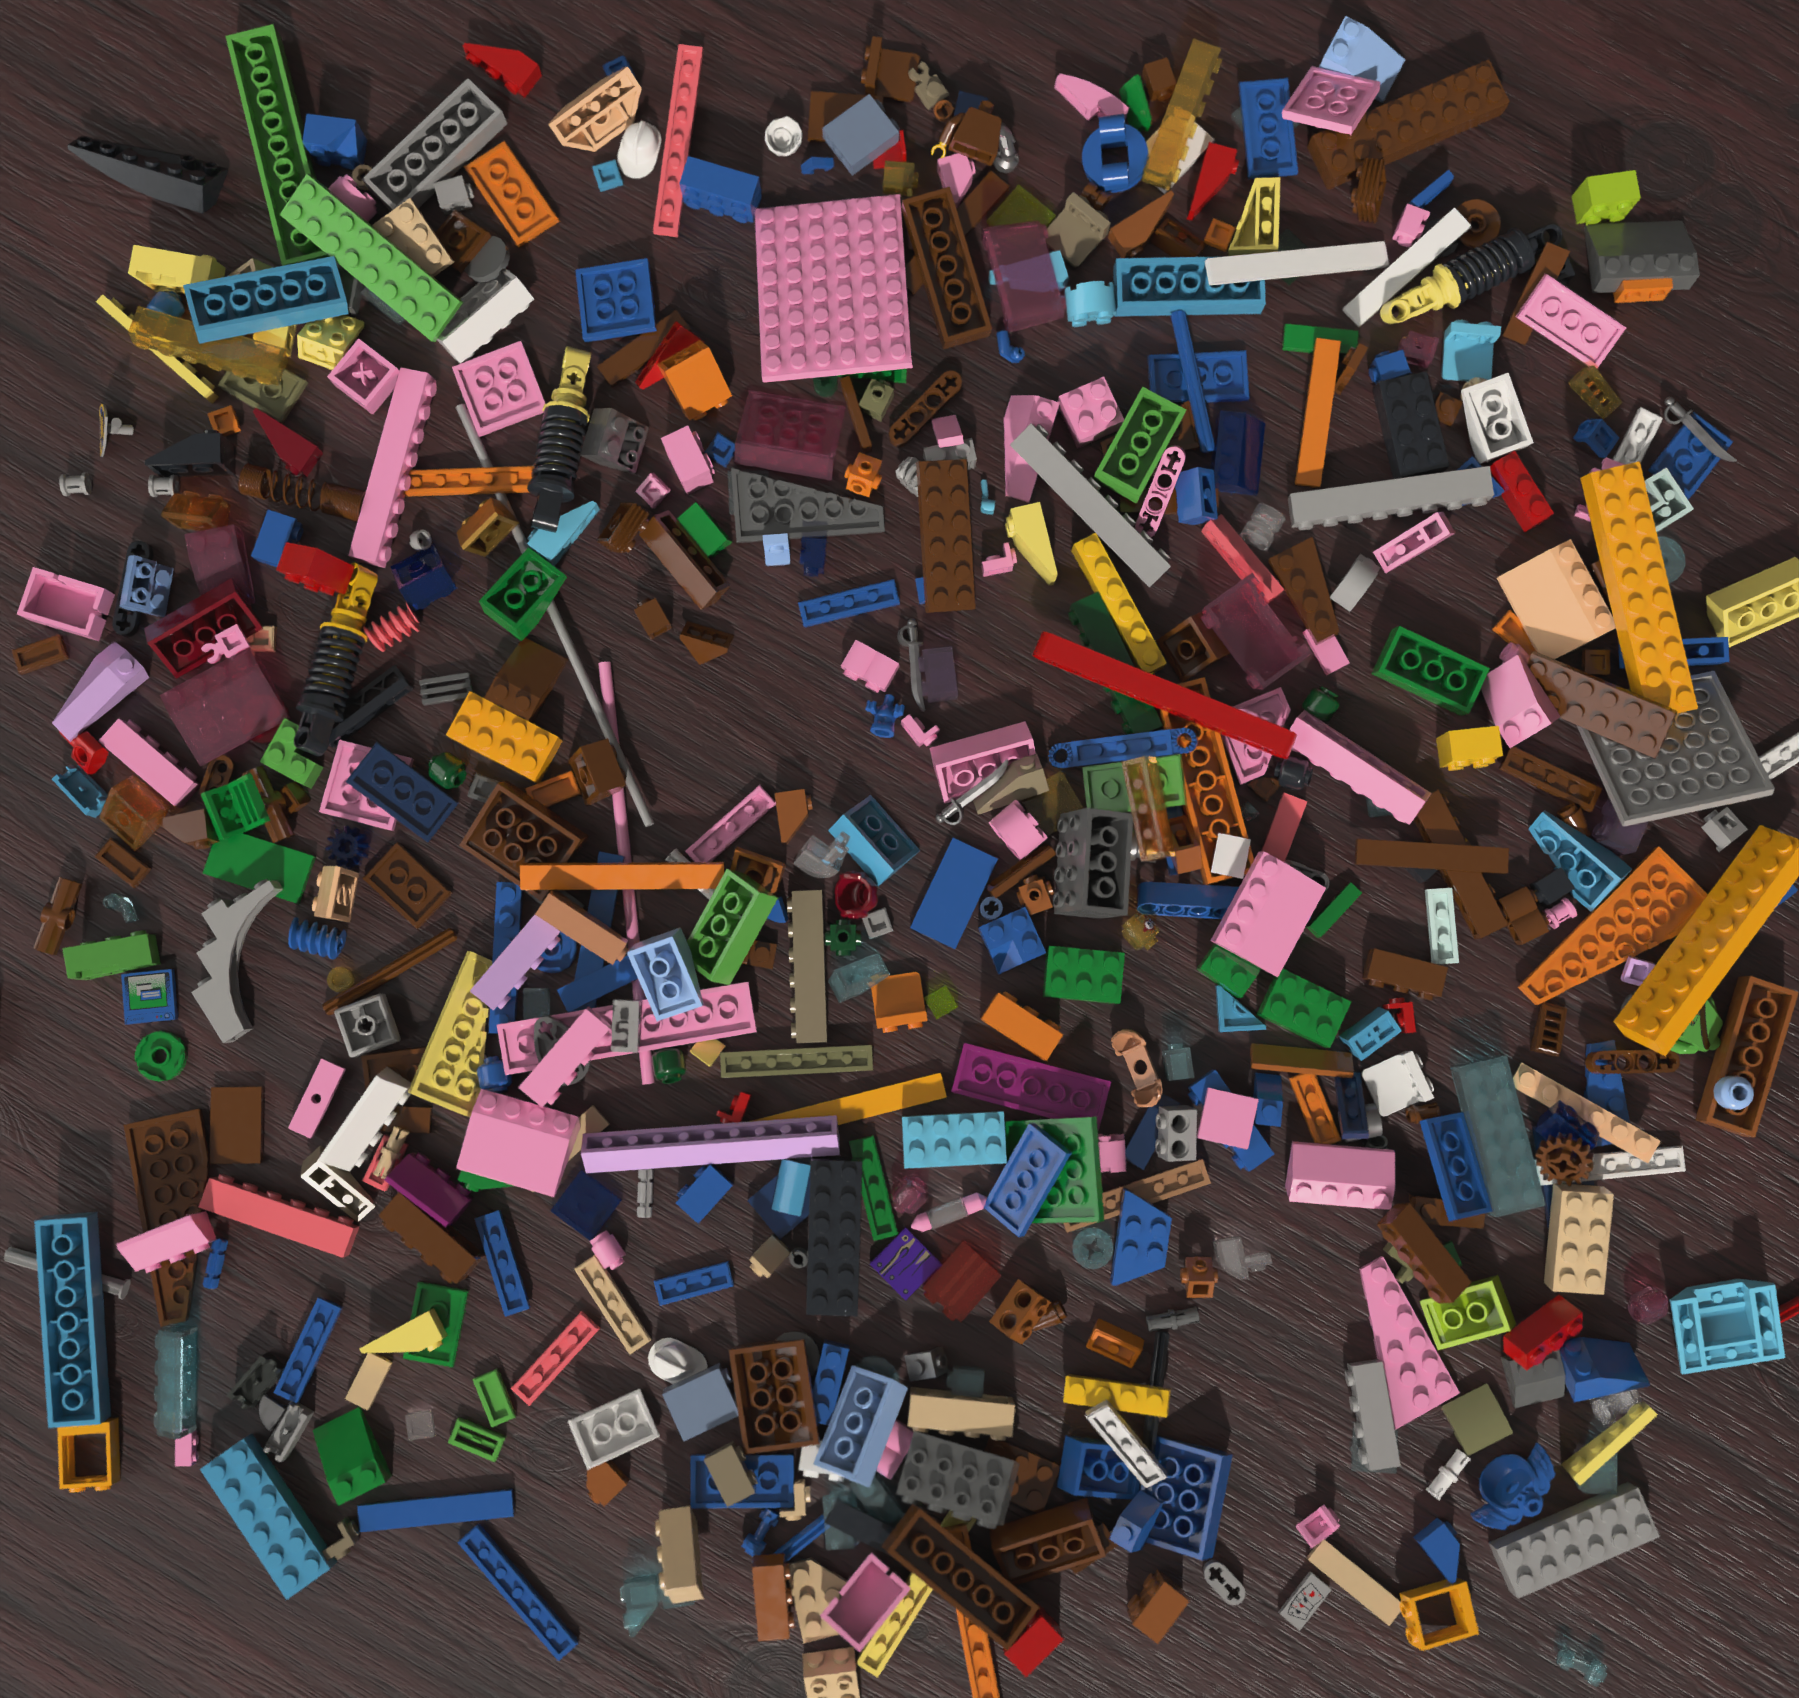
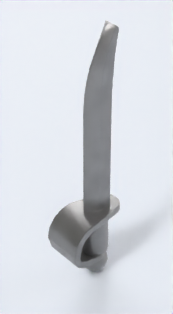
M1673 397L1665 399V405L1668 406L1664 411L1666 422L1669 424L1682 422L1714 455L1726 461H1737L1691 417L1692 409L1686 412L1678 402L1675 403ZM1669 409L1679 418L1678 421L1669 420L1667 417Z
M911 618L907 622L908 625L898 631L897 640L901 645L909 646L912 693L917 705L924 712L925 706L922 695L919 646H922L923 642H918L917 621ZM908 629V641L903 638V630Z
M1006 759L993 773L957 800L951 797L952 803L943 809L942 813L936 815V821L939 823L945 821L950 825L958 824L964 817L963 807L1001 778L1009 760ZM957 811L959 812L960 817L957 821L948 819Z

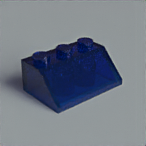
M1220 410L1216 418L1215 450L1212 453L1211 470H1214L1215 488L1219 489L1220 492L1258 496L1266 423L1246 413Z

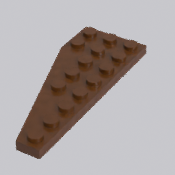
M202 1108L123 1125L143 1233L186 1216L204 1212V1209L199 1208V1204L208 1183L210 1151ZM194 1250L185 1252L186 1258L170 1263L168 1259L160 1262L162 1267L150 1272L160 1327L189 1320L198 1253L195 1254Z

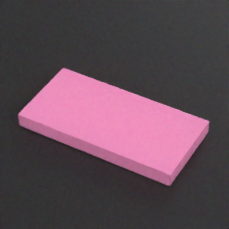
M1544 274L1515 316L1594 370H1597L1626 329L1625 326L1547 274Z

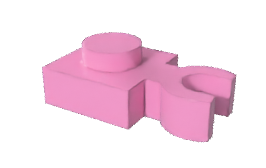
M235 624L215 635L217 643H207L201 649L203 652L214 650L213 657L207 659L209 663L214 664L221 659L223 654H225L226 658L231 659L251 648L241 627Z

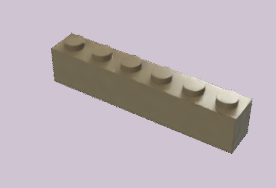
M822 890L792 891V897H787V911L792 912L793 922H788V937H793V947H789V962H794V972L789 974L790 988H795V998H790L791 1013L796 1014V1023H791V1037L796 1038V1043L828 1042Z

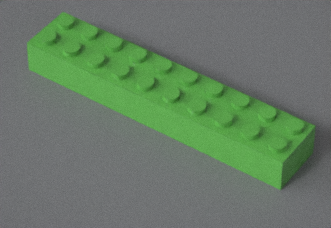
M274 24L228 35L226 40L282 266L330 257L280 215L306 174L316 178L311 155L302 143L304 127L282 38Z

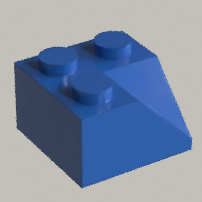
M306 114L302 143L317 164L326 167L331 166V164L340 165L346 169H355L359 165H364L367 139L355 119Z
M1026 907L978 928L998 975L1046 953Z

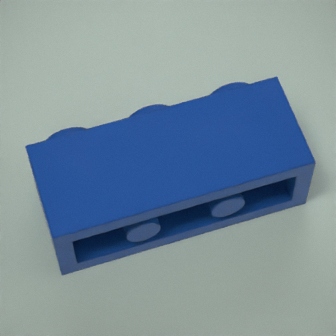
M824 1340L813 1387L817 1423L829 1425L834 1413L849 1351V1345Z

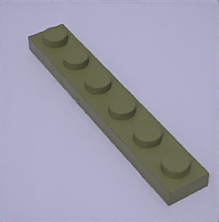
M872 1045L720 1053L721 1078L873 1070Z

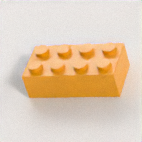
M469 691L446 733V736L537 784L543 779L562 743L558 736Z

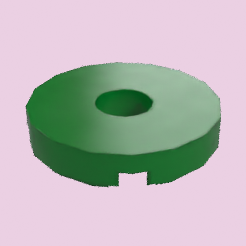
M157 1031L141 1039L136 1047L134 1057L138 1070L143 1076L149 1080L160 1082L171 1080L178 1076L186 1066L188 1055L187 1048L180 1037L171 1032ZM159 1049H163L167 1054V1058L163 1063H158L155 1059V1054Z

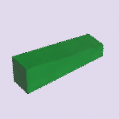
M1351 882L1348 883L1306 928L1317 938L1322 937L1362 892Z

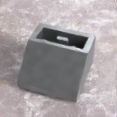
M612 408L594 409L580 455L599 465L635 474L649 427Z

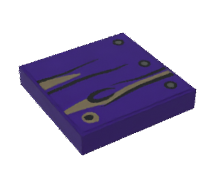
M905 1227L872 1260L870 1265L906 1301L941 1265V1262Z

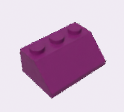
M420 1152L408 1154L387 1175L384 1181L445 1227L456 1223L474 1199L469 1195L471 1190L464 1188V1185L461 1183L456 1185L449 1179L451 1175L442 1168L438 1167L436 1170L429 1164L431 1160Z

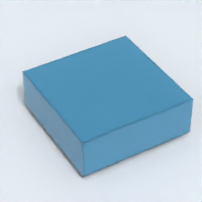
M616 160L592 166L600 192L623 185Z

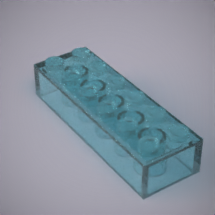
M1498 1055L1451 1066L1450 1069L1461 1112L1465 1116L1493 1210L1487 1214L1493 1217H1500L1546 1206L1507 1055Z

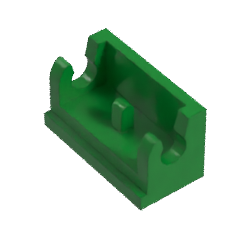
M695 502L677 518L678 522L708 558L710 556L715 557L732 543V540L702 504Z

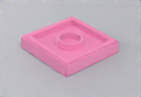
M1207 1088L1197 1138L1248 1149L1259 1099Z

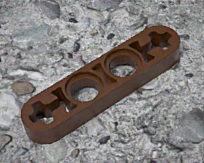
M955 371L943 373L891 426L889 439L894 446H906L957 395L962 385L959 373ZM946 379L950 381L955 379L956 387L949 386L945 390V394L948 396L945 397L942 390L946 387ZM938 395L941 399L940 404L937 406L929 405L927 403L928 396ZM913 412H920L923 414L924 420L918 424L913 423L910 420V415ZM906 421L910 428L904 433L905 439H895V431L902 432L906 425L903 422Z
M1654 1050L1594 1051L1587 1055L1585 1065L1588 1071L1593 1074L1670 1073L1678 1069L1680 1059L1678 1054L1673 1051H1669L1666 1056ZM1620 1055L1626 1060V1065L1623 1069L1617 1065V1058ZM1642 1055L1648 1058V1066L1645 1069L1639 1063ZM1657 1059H1669V1064H1657ZM1608 1060V1065H1596L1595 1061Z

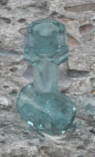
M1564 1649L1559 1651L1556 1662L1562 1669L1568 1671L1571 1667L1584 1673V1680L1596 1687L1599 1686L1600 1682H1604L1607 1676L1606 1665L1595 1659L1592 1660L1591 1664L1575 1658L1576 1653L1570 1649L1568 1651Z

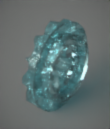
M1087 1228L1079 1232L1073 1240L1072 1252L1076 1261L1083 1267L1098 1269L1110 1261L1113 1254V1243L1109 1235L1103 1230ZM1095 1238H1097L1096 1246L1103 1252H1093L1088 1259L1089 1250L1083 1246V1243L1086 1245L1092 1244Z

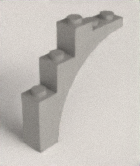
M262 880L254 886L255 890L251 893H243L233 901L221 900V898L216 899L207 905L208 909L201 913L216 937L203 943V949L197 952L211 977L200 981L197 984L198 988L191 993L223 1043L234 1042L253 1029L244 1010L239 991L238 969L240 953L246 934L255 917L268 901L283 890L279 881Z

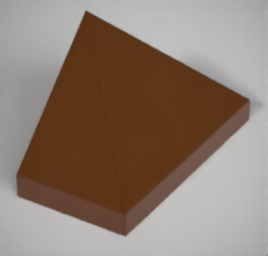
M689 621L686 622L680 634V640L699 665L727 653L734 639L732 634Z

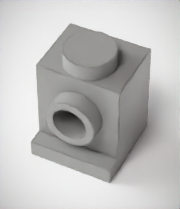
M1728 807L1719 813L1716 809L1704 818L1706 824L1701 827L1717 844L1718 847L1716 849L1719 852L1748 830Z

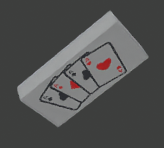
M1309 1571L1278 1612L1300 1631L1332 1589Z

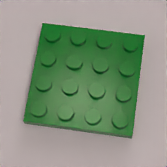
M1097 1117L1004 1121L1007 1162L1029 1123H1036L1071 1152L1069 1159L1032 1223L1104 1221Z

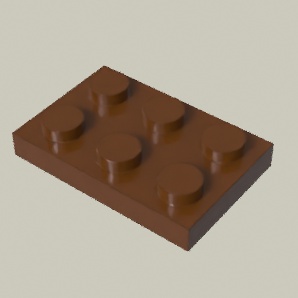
M989 1435L983 1452L1020 1463L1010 1501L1036 1513L1043 1512L1060 1471L1061 1464L1008 1441L991 1439Z

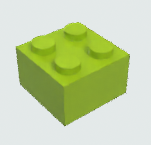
M1636 170L1587 177L1572 195L1576 223L1594 225L1601 220L1610 219V222H1616L1624 219L1641 199Z

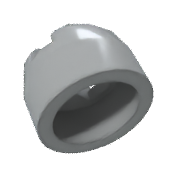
M417 530L410 535V545L415 550L428 549L431 546V536L426 530Z

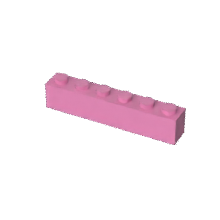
M1306 710L1296 718L1289 729L1297 734L1292 748L1293 751L1302 753L1308 757L1312 764L1321 766L1329 771L1333 778L1346 782L1353 791L1358 794H1364L1372 800L1374 805L1379 808H1385L1400 822H1406L1410 825L1432 794L1338 731L1312 716Z

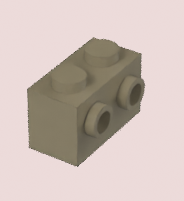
M734 1441L707 1454L704 1458L727 1507L754 1494L757 1489L756 1484H758L754 1471L752 1469L748 1470L744 1463L747 1458L740 1445L736 1446Z

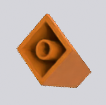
M701 340L657 364L684 415L689 420L701 419L707 414V410L712 407L719 408L728 403L727 399L732 397L710 348Z

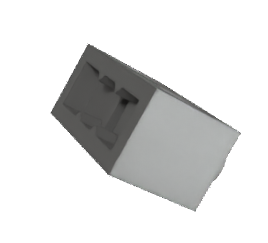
M1188 1105L1159 1106L1158 1114L1156 1115L1158 1139L1155 1142L1158 1157L1168 1162L1196 1160L1197 1109ZM1178 1115V1122L1173 1126V1118ZM1177 1141V1148L1172 1151V1145Z

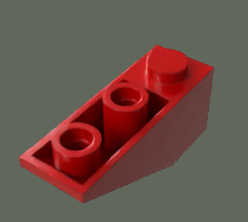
M470 43L462 45L467 55L466 59L473 66L478 67L479 65L484 68L490 78L495 81L501 80L505 83V87L515 95L519 93L525 98L542 76L539 65L518 50Z

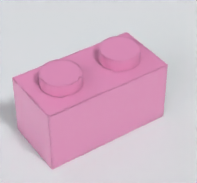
M197 1430L179 1431L175 1434V1466H192L198 1461L199 1453L196 1451L199 1436L197 1435Z

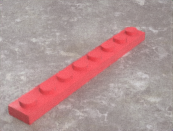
M678 45L653 232L656 235L678 237L683 205L679 183L690 154L704 52L703 47Z

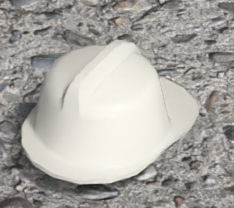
M641 120L640 123L630 125L624 132L617 162L620 170L626 176L642 178L653 170L661 146V135L655 126Z
M663 1338L655 1342L649 1352V1366L653 1373L671 1384H675L707 1369V1361L702 1353L673 1338Z

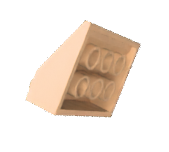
M1571 539L1497 577L1534 649L1540 654L1557 659L1616 628L1612 614Z

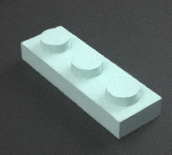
M1452 888L1425 890L1431 963L1437 965L1459 963Z

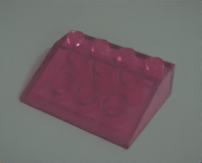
M749 390L735 442L734 463L832 480L846 407Z
M250 647L160 695L169 716L200 766L282 723L284 718H290L261 658Z

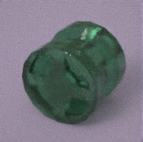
M837 375L813 378L815 392L825 398L834 395L838 388Z

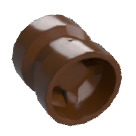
M1091 180L1081 195L1089 201L1093 209L1102 212L1110 201L1112 194L1105 190H1098V185Z

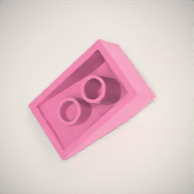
M1520 654L1487 674L1481 690L1495 726H1499L1500 734L1509 748L1561 717Z

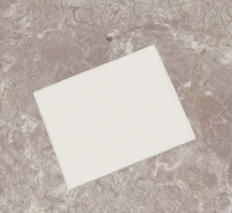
M1218 833L1211 872L1243 879L1251 839Z

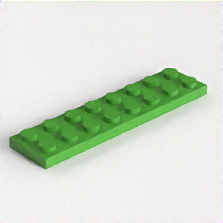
M306 174L280 213L285 220L330 257L334 256L339 265L432 342H436L463 303L461 299L310 174Z

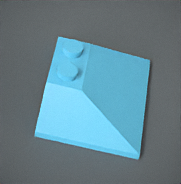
M1733 1279L1690 1286L1670 1299L1681 1374L1785 1358L1774 1283Z

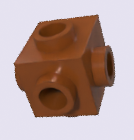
M1037 874L1023 879L1024 883L1019 886L1020 891L1017 892V896L1021 906H1026L1029 916L1053 907L1052 895L1055 894V890L1050 880L1046 881L1045 876L1038 878ZM1033 891H1037L1039 896L1034 895Z
M1186 1257L1185 1268H1180V1281L1185 1283L1187 1298H1213L1214 1284L1218 1282L1217 1267H1213L1211 1257Z

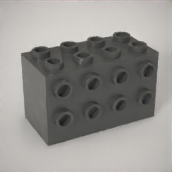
M1093 808L1060 814L1057 823L1059 842L1056 846V856L1058 858L1057 868L1054 873V880L1056 882V891L1053 896L1054 914L1096 919L1128 915L1133 814Z
M914 1431L896 1494L903 1495L902 1501L919 1506H921L922 1502L928 1503L927 1509L945 1514L948 1509L953 1511V1517L966 1521H971V1517L978 1519V1525L996 1529V1525H1004L1020 1463Z

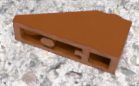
M1172 190L1110 228L1108 239L1121 258H1137L1144 252L1145 246L1172 202L1174 196Z

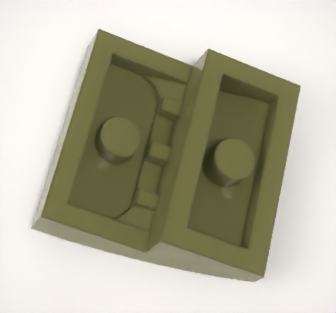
M1488 1384L1441 1407L1467 1457L1513 1434Z

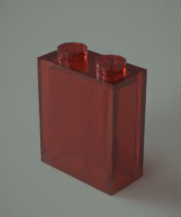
M962 1239L922 1285V1288L925 1290L923 1295L933 1304L939 1302L944 1307L942 1312L950 1320L958 1319L962 1322L1002 1275Z

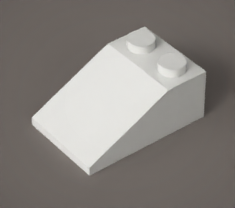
M1509 373L1461 390L1469 439L1479 464L1533 444Z

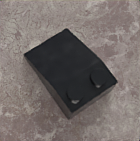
M205 430L204 433L193 434L145 460V465L160 477L170 478L171 475H177L178 477L234 476L235 446L219 431Z

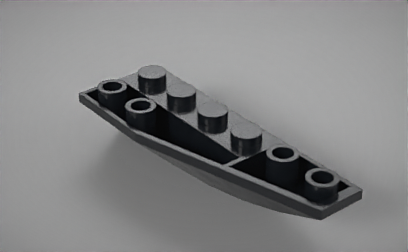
M80 136L68 144L69 151L112 179L160 201L200 213H205L216 205L227 176V168L220 167L214 162L197 160L191 155H180L93 139L88 136Z

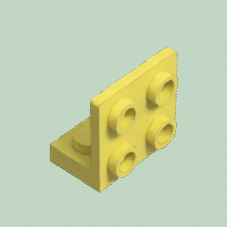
M347 315L307 322L297 335L298 358L333 370L364 328V322Z

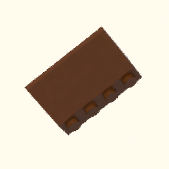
M509 781L497 783L459 846L520 887L521 863H572L589 836ZM551 890L525 891L542 902Z
M805 1339L755 1342L736 1345L731 1348L729 1354L744 1454L820 1445Z

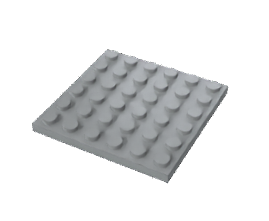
M1715 671L1691 675L1698 709L1676 714L1656 758L1577 725L1623 827L1773 795L1775 788Z

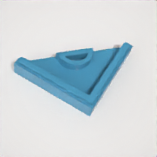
M1221 985L1215 986L1219 1032L1266 1030V1025L1225 991Z

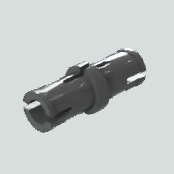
M1196 1306L1177 1311L1168 1309L1166 1313L1146 1316L1149 1332L1167 1328L1175 1330L1177 1326L1199 1323L1200 1321Z

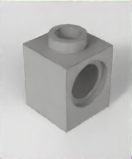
M462 175L433 183L444 215L451 214L454 209L459 212L473 208L471 198H474L471 184H466Z

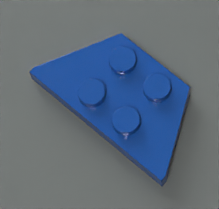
M1123 1188L1110 1279V1283L1113 1286L1164 1268L1166 1263L1172 1221L1171 1216L1161 1209H1157L1147 1200L1138 1197L1127 1188Z

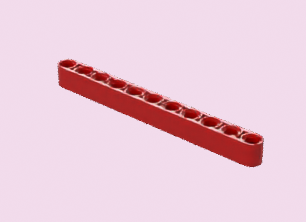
M1041 632L1032 654L1033 657L1279 758H1289L1297 738L1296 733L1049 632Z

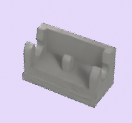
M613 999L611 1051L638 1053L640 1051L641 1000Z
M291 1401L263 1451L265 1453L270 1451L276 1454L275 1459L279 1462L287 1459L312 1418L314 1411L299 1402Z

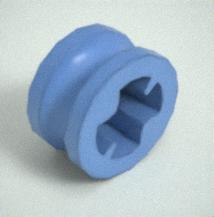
M987 897L980 905V913L989 920L998 918L1003 910L1001 901L994 897ZM990 901L995 902L994 906H998V911H994L993 915H988V911H984V906H988Z

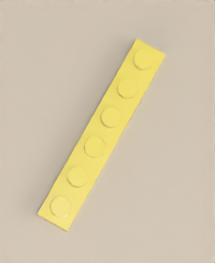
M103 294L96 302L211 404L214 403L218 396L212 391L215 388L212 383L204 376L201 380L194 374L197 370L187 361L183 364L176 359L179 355L168 345L163 348L158 343L161 339L150 329L145 332L140 328L143 323L132 313L129 316L124 314L122 311L125 307L115 298L109 300Z

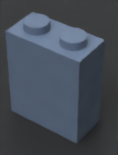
M870 94L822 128L823 139L852 176L899 142V126L894 119L891 118L889 120L884 113L885 109L878 99L874 100Z
M720 1363L672 1384L663 1390L662 1395L683 1441L739 1416L736 1395L729 1384L733 1382L727 1368H722Z

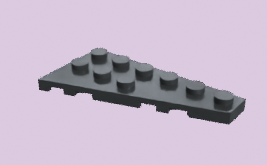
M731 468L737 543L763 541V535L787 533L788 539L885 532L883 506Z

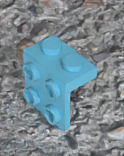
M1466 320L1451 322L1444 331L1442 378L1446 380L1469 381L1474 377H1480L1490 380L1492 376L1493 344L1500 337L1501 326H1493V323L1490 322L1469 324Z

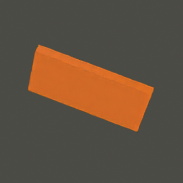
M505 140L464 166L466 172L518 248L559 222L558 217Z

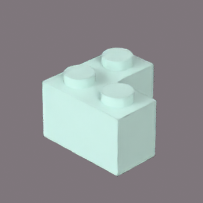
M1667 467L1645 480L1656 532L1693 510L1692 505Z

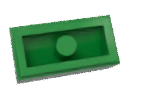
M1135 75L1120 88L1122 102L1129 108L1127 113L1128 124L1139 132L1149 130L1152 117L1139 75Z

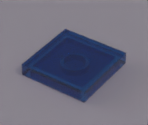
M582 1169L551 1209V1212L591 1241L621 1203L622 1199Z

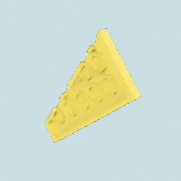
M467 951L407 1092L469 1118L481 1090L477 1068L484 1064L485 1025L489 1010L487 1005L470 990L492 965L491 960L471 951Z

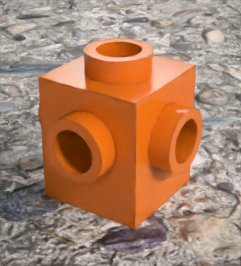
M859 452L854 464H849L845 473V478L848 479L846 489L869 497L873 488L877 490L880 485L882 475H879L882 460Z

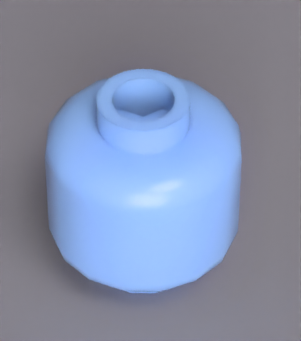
M1725 1076L1719 1079L1714 1087V1097L1717 1103L1727 1109H1743L1752 1102L1754 1096L1753 1087L1750 1082L1740 1076Z

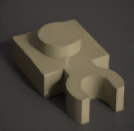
M921 62L918 66L921 74L916 73L915 69L912 68L908 75L912 81L919 84L914 90L927 110H929L937 102L945 100L949 93L936 74L932 77L928 75V66Z

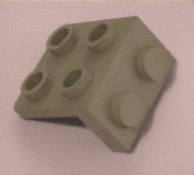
M1072 192L1066 200L1065 209L1044 231L1041 240L1053 251L1060 250L1062 258L1077 268L1105 238L1111 223L1103 212L1093 209L1085 197L1082 195L1078 196Z

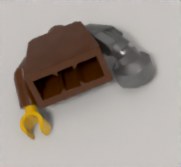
M985 100L980 102L978 109L969 107L966 113H959L949 120L939 137L940 143L935 145L931 151L933 155L937 147L942 148L943 155L941 158H944L946 156L945 147L949 145L948 150L990 166L994 162L996 169L1003 173L1012 172L1019 161V155L1014 148L1013 142L1015 140L1011 130L1004 123H1001L1000 117L992 115L994 104Z

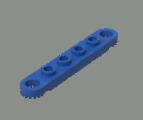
M1178 728L1055 744L1049 750L1048 757L1051 764L1057 768H1071L1186 754L1192 752L1197 747L1198 737L1189 728ZM1184 733L1189 734L1192 738L1191 745L1186 748H1182L1178 744L1179 736ZM1059 749H1065L1068 753V758L1065 762L1059 763L1055 759V754Z

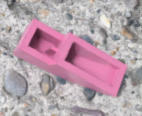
M1059 74L1056 77L1055 88L1088 121L1094 115L1102 117L1124 114L1126 119L1129 108L1105 89L1069 75Z

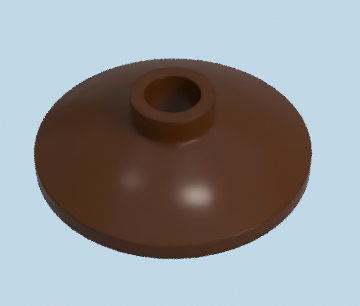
M1473 199L1462 203L1456 209L1469 224L1477 226V230L1470 227L1458 238L1463 244L1470 247L1481 246L1483 243L1496 238L1499 234L1501 227L1500 216L1490 203Z

